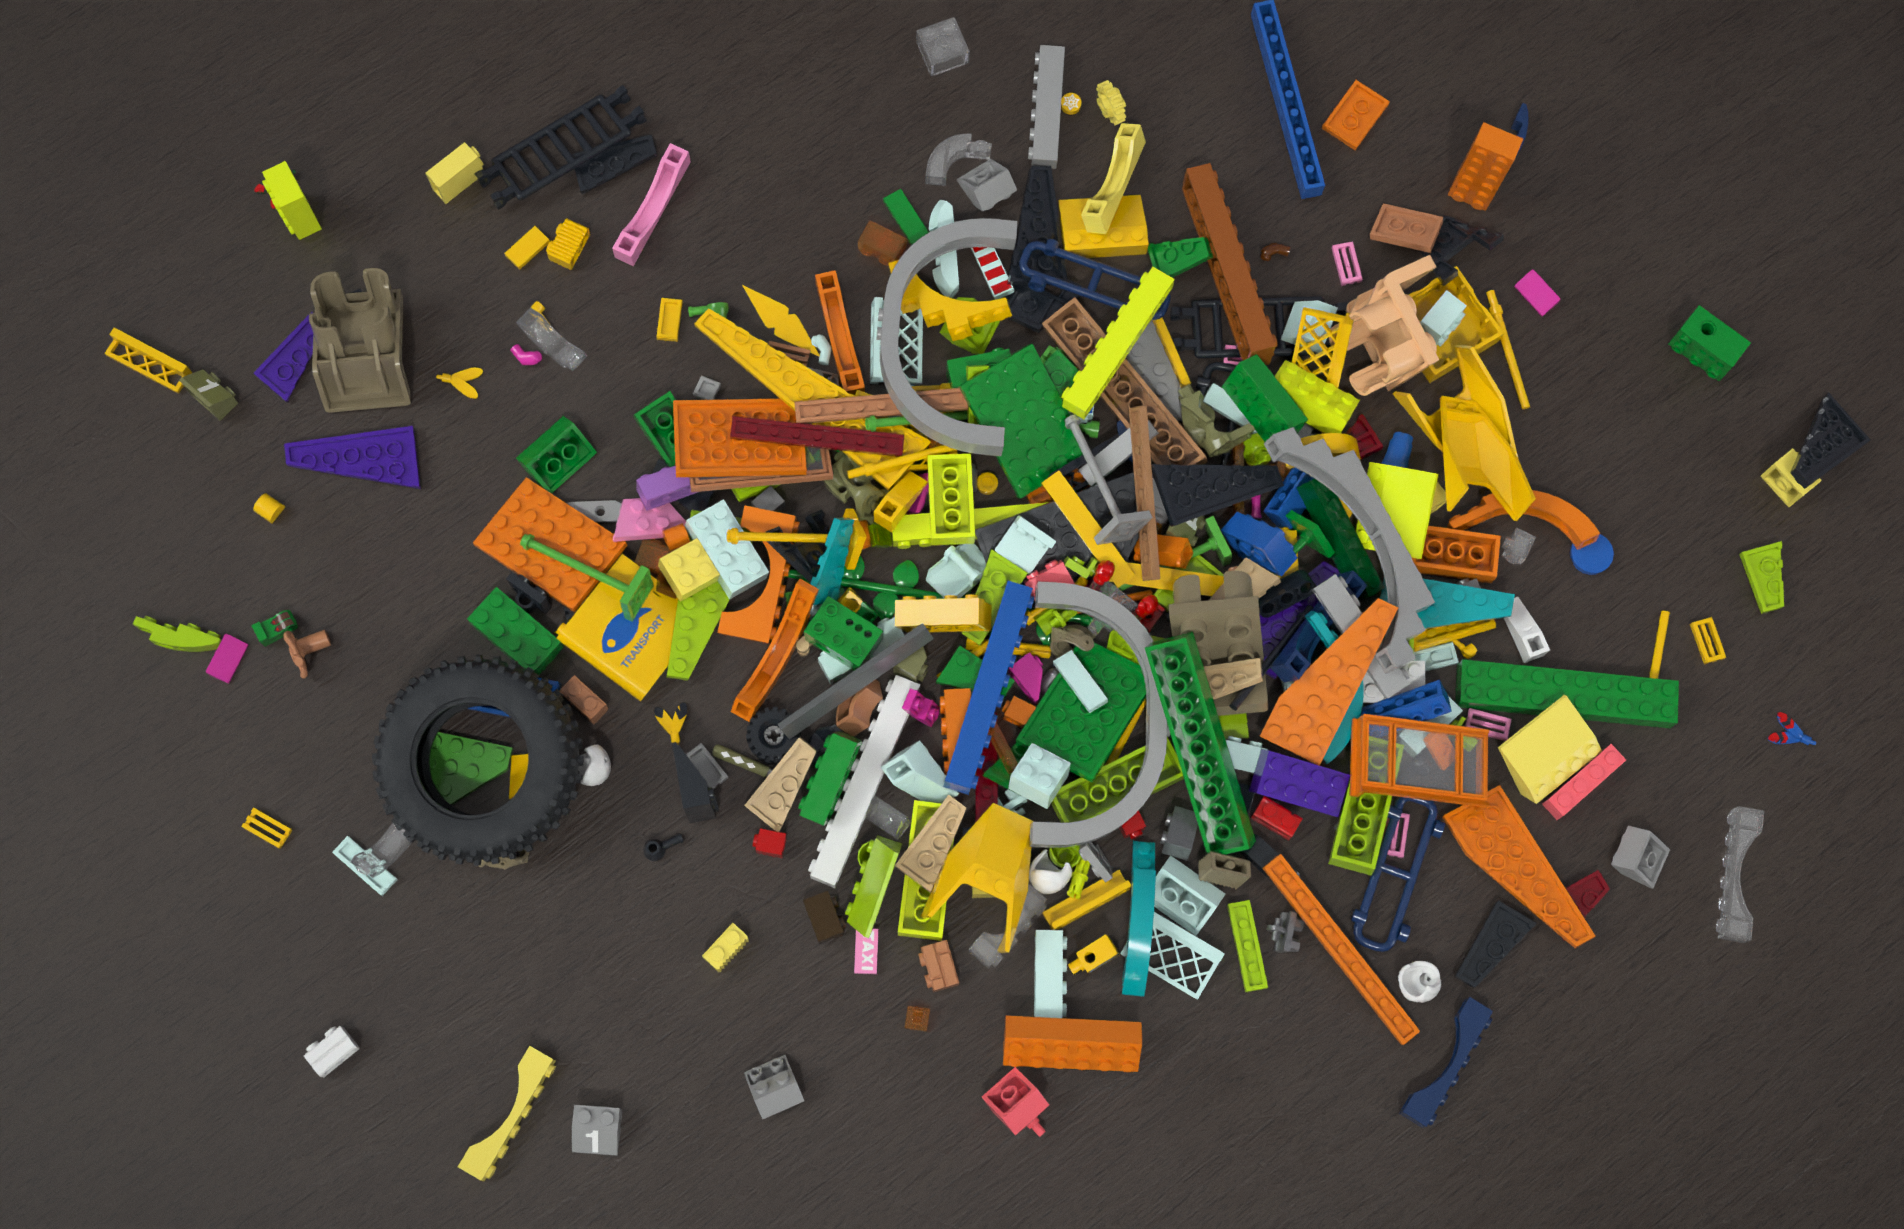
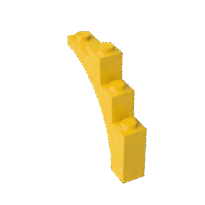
M899 260L889 263L891 273ZM917 274L909 283L901 302L903 314L921 309L927 327L938 326L946 322L952 341L972 336V328L981 327L1012 316L1006 298L981 302L952 299L930 289L920 280Z

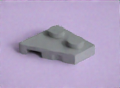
M1092 842L1080 845L1079 854L1084 861H1089L1094 874L1098 878L1101 877L1105 883L1112 879L1113 868L1099 845L1095 846Z

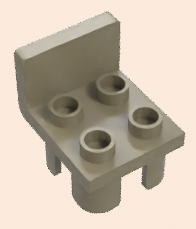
M368 268L363 270V279L367 292L345 294L337 272L322 273L315 277L311 283L310 293L315 307V313L309 314V322L314 334L312 370L324 409L328 413L406 406L411 403V391L402 364L403 296L401 289L391 288L387 273L381 269Z
M1242 571L1225 572L1223 575L1225 599L1201 601L1200 581L1197 575L1182 576L1174 582V604H1169L1172 637L1193 632L1203 667L1260 658L1261 662H1264L1258 596H1253L1252 579L1247 573ZM1263 676V681L1254 687L1236 711L1231 709L1229 705L1241 690L1214 700L1218 716L1265 712L1268 710L1266 676Z

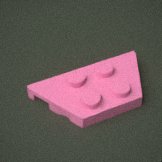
M641 498L623 499L613 535V542L663 538L662 530L681 523L685 527L686 521L670 503L646 511Z

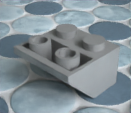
M786 1055L744 1072L762 1119L804 1102Z

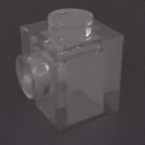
M1516 528L1510 537L1506 536L1501 546L1504 548L1502 556L1506 557V560L1510 563L1521 565L1527 558L1536 537Z

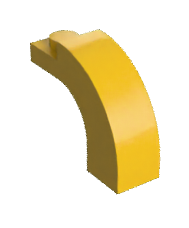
M1325 433L1301 438L1303 446L1324 439L1333 457L1354 450L1357 457L1361 459L1357 439L1351 435ZM1286 464L1287 468H1294L1293 466Z

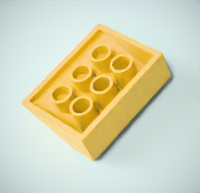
M1141 195L1122 196L1106 234L1086 231L1081 214L1090 198L1058 200L1063 250L1086 258L1142 255L1147 253L1149 244Z

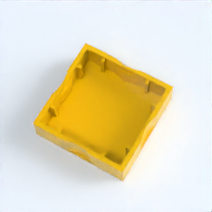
M1457 266L1454 268L1458 270V276L1445 286L1441 284L1438 278H1435L1423 289L1409 294L1415 302L1416 316L1419 322H1421L1446 290L1467 305L1463 311L1466 315L1461 320L1459 326L1454 332L1450 333L1448 339L1441 347L1439 345L1436 346V354L1439 361L1422 371L1429 383L1459 366L1455 351L1456 345L1473 346L1477 354L1498 343L1504 334L1489 311L1479 302L1473 288Z

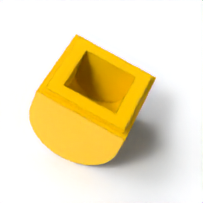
M265 493L256 501L253 510L273 524L285 506Z

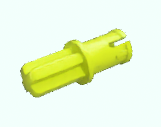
M1081 858L1076 865L1075 871L1072 872V880L1067 891V895L1074 898L1075 894L1076 899L1081 897L1084 883L1088 881L1087 874L1091 865L1088 860L1084 861Z

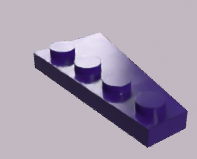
M309 315L254 372L258 379L285 402L289 400L313 356L314 334L309 322Z

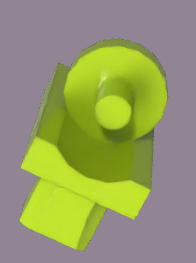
M1047 608L1035 616L1034 619L1047 636L1052 632L1053 627H1065L1067 625L1066 622L1078 614V612Z

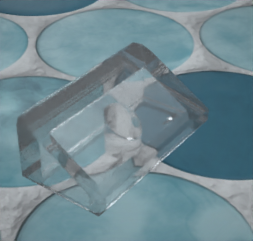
M874 796L872 798L865 818L899 840L911 824V821L907 816L878 797Z

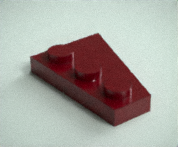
M1599 870L1565 888L1584 918L1610 890Z

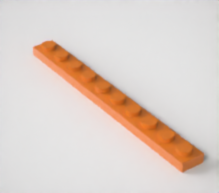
M1279 854L1266 864L1262 869L1397 1041L1404 1045L1418 1034L1420 1030L1282 854Z

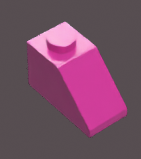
M1029 652L1014 663L1013 668L1009 667L1008 673L1035 706L1039 700L1043 664L1036 655L1033 657Z

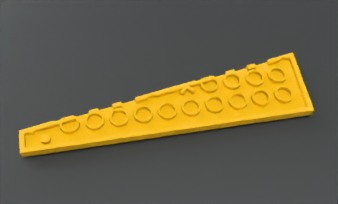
M709 308L694 323L696 328L794 411L795 402L856 397L801 363L790 359L781 351L770 347L763 340L750 335L748 331L737 327L733 322ZM865 419L809 423L811 425L866 430ZM902 425L876 427V432L904 434L902 456L926 450L931 444V441ZM842 451L860 467H863L865 463L872 462L874 464L896 458L895 456ZM914 462L877 471L875 475L871 476L889 491Z

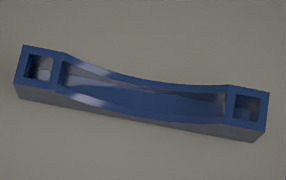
M1353 570L1338 574L1337 577L1342 576L1348 587L1346 590L1350 596L1354 594L1358 599L1367 586L1365 582ZM1318 601L1312 611L1322 613L1328 622L1325 625L1329 628L1333 621L1320 601ZM1307 619L1304 620L1270 667L1284 683L1301 678L1311 664L1313 651L1320 640Z
M1471 997L1463 1001L1454 1017L1456 1041L1448 1066L1432 1084L1410 1094L1399 1114L1421 1128L1427 1127V1125L1431 1126L1437 1117L1435 1111L1439 1105L1442 1107L1449 1096L1446 1092L1450 1086L1454 1087L1460 1077L1457 1073L1460 1068H1465L1471 1058L1468 1055L1472 1048L1475 1049L1482 1039L1479 1036L1483 1029L1486 1030L1493 1019L1490 1017L1493 1012L1492 1010Z

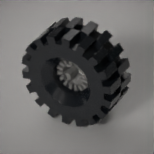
M773 707L770 710L769 708H764L763 712L760 713L758 711L756 716L750 719V724L747 725L746 740L751 753L759 761L763 760L766 764L774 763L777 765L798 738H802L800 732L789 739L778 726L781 721L792 713H787V710L783 708L779 710L778 707ZM772 731H775L776 734H780V737L777 738L776 742H773L772 739H768V736H771Z

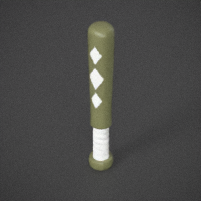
M720 744L715 745L712 755L765 778L773 771L769 766Z

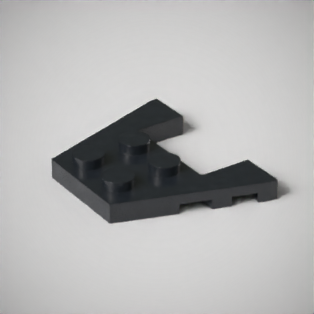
M1444 215L1443 224L1431 253L1420 252L1423 257L1431 255L1436 265L1433 272L1441 284L1445 286L1458 276V270L1447 263L1450 258L1474 240L1488 250H1492L1504 240V235L1500 232H1496V234L1488 232L1487 228L1481 226L1475 228L1469 226L1468 222Z
M1068 280V281H1067V282H1069V283H1072V284H1075V285H1078V286H1080V287L1085 288L1084 286H1082V285H1080V284H1078V283H1076V282H1073V281H1071V280ZM1012 285L1014 293L1004 296L1007 299L1012 314L1007 319L1040 333L1044 329L1042 323L1074 297L1078 299L1080 295L1062 290L1059 297L1045 290L1043 292H1036L1030 289L1028 285Z
M822 509L809 514L805 518L814 534H829L830 531L829 526H825L823 521L825 515ZM778 526L766 531V533H783V531ZM767 541L810 583L812 577H817L820 569L818 564L819 558L827 550L825 543L797 542L791 544L790 542Z

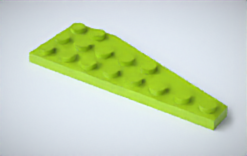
M691 510L690 518L702 511ZM735 517L740 525L742 518ZM718 581L681 602L678 599L666 677L689 680L721 618L722 611L724 612L729 602V598Z

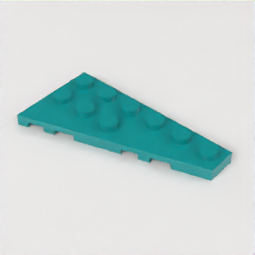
M1384 577V589H1382L1380 599L1388 602L1387 587ZM1423 579L1435 601L1431 606L1417 613L1425 629L1511 617L1515 594Z

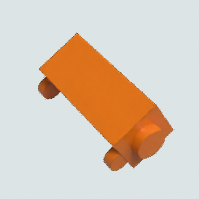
M1157 534L1159 565L1186 569L1194 553L1189 539ZM1138 539L1134 546V561L1141 563Z

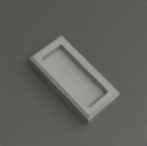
M702 743L686 754L706 780L708 787H712L713 790L728 779L726 773Z

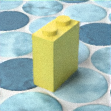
M465 142L426 172L433 191L445 204L477 180L474 173L483 170L482 166L484 164L479 158V152L473 146L470 148Z

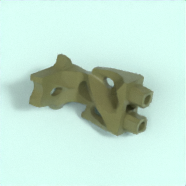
M1190 384L1178 390L1184 430L1198 447L1205 449L1209 457L1228 453L1235 446L1252 437L1251 433L1255 431V428L1249 423L1231 432L1215 430V412L1203 402L1204 396L1199 390L1194 393Z
M839 451L834 457L836 463L832 465L833 480L822 481L826 488L844 504L851 496L855 501L858 520H867L873 529H877L879 524L874 522V512H870L871 509L875 510L889 491L886 489L880 490L871 484L872 476L866 477L862 475L849 479L847 471L859 468L860 466L844 452Z

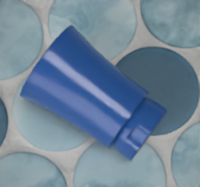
M1395 432L1381 464L1408 468L1413 448V437L1406 433Z

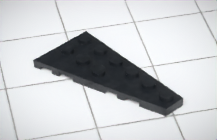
M1032 166L1029 169L1007 285L1029 284L1031 278L1024 275L1019 267L1021 255L1027 244L1034 241L1047 243L1048 239H1054L1059 243L1058 248L1063 249L1051 166ZM1041 250L1032 251L1027 263L1030 269L1066 282L1068 281L1065 259L1058 256H1047Z
M1151 465L1152 474L1171 527L1284 486L1277 466Z

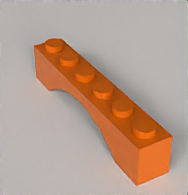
M836 270L816 274V287L841 388L855 396L857 390L865 392V386L850 335Z

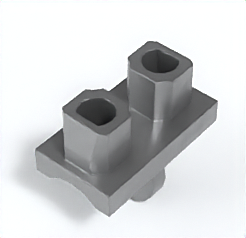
M1289 911V913L1281 912L1280 918H1275L1274 925H1267L1266 930L1272 932L1271 940L1275 941L1273 951L1278 953L1299 951L1300 940L1292 937L1294 931L1301 932L1303 930L1304 921L1297 917V913Z

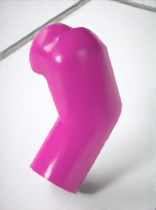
M516 344L510 350L522 365H536L542 360V354L539 351L525 352L519 344Z

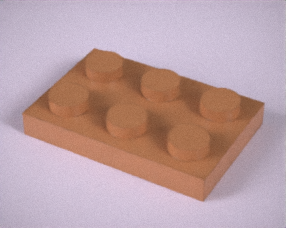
M1383 203L1371 230L1370 239L1431 253L1443 224V217Z

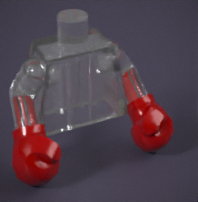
M1103 560L1097 565L1093 582L1089 586L1090 589L1114 599L1128 609L1138 620L1156 611L1159 602L1155 595H1146L1137 604L1109 582L1115 572V565L1112 561ZM1090 616L1093 620L1087 628L1093 634L1098 635L1103 627L1109 632L1113 630L1106 623Z

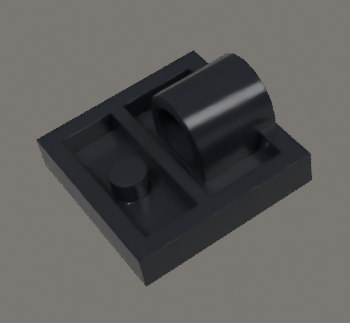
M511 572L506 580L511 589L517 593L516 604L527 613H531L538 608L547 614L551 606L546 593L537 586L533 588L529 584V580L523 575L518 574L516 576ZM526 597L531 600L528 605L521 604V601Z

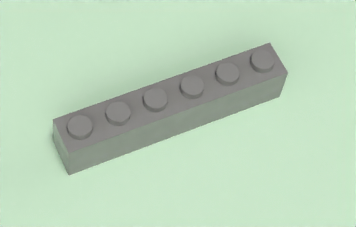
M1040 45V52H1035V65H1038V71H1034L1033 84H1037V90H1033L1032 102L1036 103V108L1031 110V121L1035 123L1034 128H1030L1029 140L1033 141V147H1029L1028 159L1032 160V166H1051L1052 169H1056L1065 52V47Z
M1335 574L1313 588L1312 591L1340 633L1343 634L1362 615V612L1358 608L1360 603L1354 594L1350 596L1346 590L1348 585L1343 577H1337ZM1383 638V640H1382V642H1381V644H1380V646H1379V648H1378L1376 654H1377L1378 652H1380L1381 647H1382V644H1383V641H1384V638ZM1374 656L1367 673L1385 699L1390 698L1410 684L1407 680L1410 677L1403 667L1385 674L1376 656Z

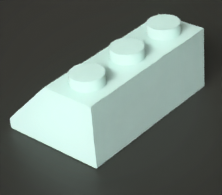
M1170 856L1156 876L1154 907L1196 936L1217 908L1225 893L1207 881H1200L1198 874Z

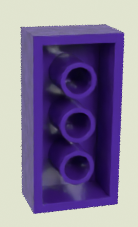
M1261 749L1249 791L1338 817L1350 775Z

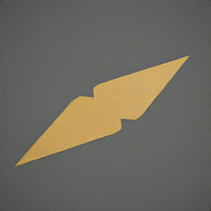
M742 285L767 328H775L774 334L777 337L800 348L810 350V353L818 357L820 356L815 346L812 345L811 339L799 318L795 314L788 315L789 308Z

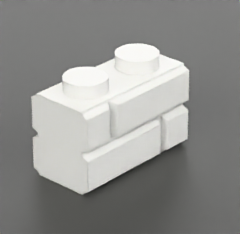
M336 1026L332 1027L324 1034L326 1036L325 1039L320 1043L315 1041L306 1049L308 1052L304 1057L320 1077H326L360 1049L345 1028L341 1026L338 1028Z

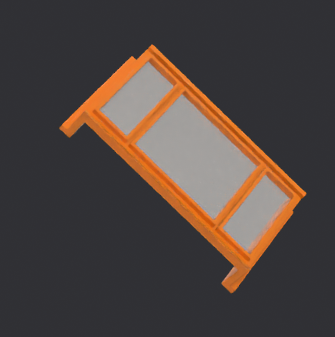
M1363 714L1358 719L1353 718L1351 724L1350 796L1359 797L1364 793L1471 805L1475 806V811L1485 812V808L1490 806L1487 801L1489 730Z

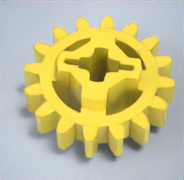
M1108 80L1097 84L1096 90L1098 91L1097 96L1099 98L1096 100L1103 116L1109 118L1110 122L1114 125L1126 121L1124 113L1126 103L1120 94V90L1117 87L1113 88L1112 83H1109Z

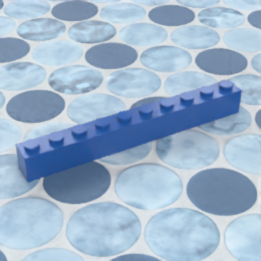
M1274 0L1254 3L1251 18L1301 199L1321 196L1325 183Z
M1007 581L943 785L945 788L969 795L971 788H976L979 776H976L975 773L977 768L982 769L985 756L981 755L983 747L988 748L992 736L988 735L990 727H995L998 715H995L994 712L996 707L1001 708L1004 695L1000 694L1002 687L1007 688L1010 675L1006 673L1008 667L1013 668L1016 655H1013L1015 647L1019 648L1023 637L1019 635L1020 628L1025 629L1029 617L1025 615L1027 608H1032L1035 596H1031L1033 590L1031 587Z

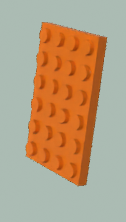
M781 399L673 400L676 478L806 475L805 447L730 439L732 416L796 423L795 411Z
M527 477L473 542L475 547L516 574L523 575L531 584L541 588L546 594L573 612L578 609L599 580L532 548L529 550L523 549V546L520 545L522 537L525 534H532L535 541L603 573L609 570L628 546L625 541L613 542V533Z

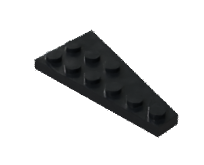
M1829 392L1822 398L1790 472L1796 482L1804 489L1871 440Z

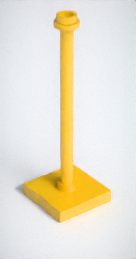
M846 509L843 518L853 519L854 524L845 567L847 570H855L867 536L855 510ZM737 528L727 530L726 539L731 544H737L738 541L825 543L828 534L739 532Z

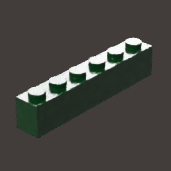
M1315 478L1297 487L1313 522L1320 527L1335 551L1331 557L1340 574L1353 570L1367 585L1358 597V601L1384 589L1338 496Z

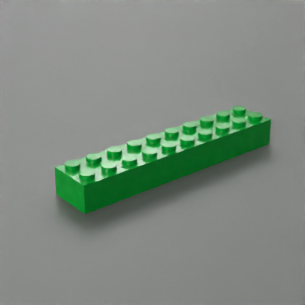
M1190 632L1151 642L1145 647L1146 655L1207 854L1210 851L1229 854L1248 850L1256 842L1194 634Z
M1463 659L1457 665L1455 703L1460 708L1539 715L1565 695L1583 720L1671 728L1678 723L1679 681Z

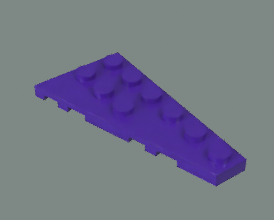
M413 426L284 444L286 464L289 467L421 489Z
M1325 561L1309 573L1316 586L1331 576L1340 574L1337 568ZM1315 594L1269 618H1264L1260 615L1264 660L1296 621L1298 613L1303 612L1307 605L1315 607L1318 602ZM1271 668L1265 673L1273 679L1277 677Z

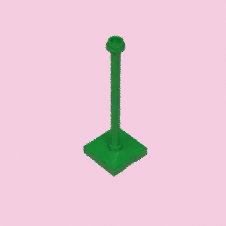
M1293 510L1286 515L1294 530H1297V535L1300 538L1293 545L1295 554L1305 545L1328 558L1335 553L1317 524Z

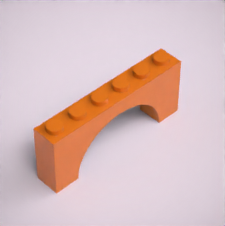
M744 505L740 526L742 529L750 532H766L779 526L783 533H798L800 522H797V517L794 515ZM762 541L770 559V575L766 588L761 596L747 608L735 612L722 611L717 633L771 644V640H773L777 632V628L774 627L775 621L780 619L782 606H779L780 597L784 598L786 592V585H783L784 578L789 576L791 564H788V561L767 541Z

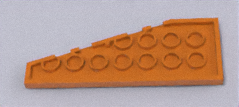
M1378 598L1310 665L1299 680H1295L1279 696L1260 737L1320 766L1398 607Z
M1500 785L1488 791L1487 801L1490 806L1485 808V812L1475 811V806L1462 805L1442 817L1465 855L1571 946L1577 948L1595 937V934Z

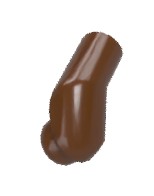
M1271 243L1261 249L1260 258L1264 261H1270L1271 256L1274 254L1288 257L1290 246Z

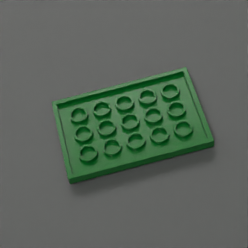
M1028 344L958 386L979 425L1005 427L1002 455L996 456L1018 498L1021 499L1043 486L1041 483L1048 478L1049 474L1083 455L1072 430L1067 429L1065 426V419L1070 414L1067 409L1062 407L1063 401L1033 344Z
M1094 643V647L1089 651H1083L1075 646L1073 653L1107 697L1108 702L1089 713L1059 672L1016 739L1017 744L1027 749L1033 743L1070 762L1069 771L1092 783L1146 698V686L1140 665Z

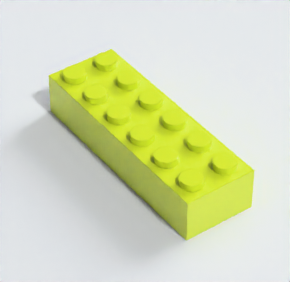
M914 800L909 846L940 807L941 803ZM953 839V842H952V844H951V847H950L948 853H949V852L952 850V848H953L954 839ZM906 874L904 877L898 936L942 941L946 902L931 918H922L921 914L930 896V892Z

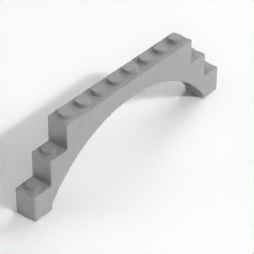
M1294 427L1273 434L1264 443L1272 461H1280L1291 465L1324 484L1347 505L1371 539L1384 573L1388 603L1398 607L1385 634L1381 650L1375 656L1385 674L1407 665L1416 659L1413 649L1407 641L1425 631L1422 620L1418 617L1417 613L1425 610L1435 601L1424 583L1421 573L1416 568L1410 553L1407 551L1400 534L1393 525L1390 515L1385 510L1379 495H1377L1370 478L1361 465L1360 459L1354 450L1333 457L1324 439L1303 446L1301 438L1296 433Z

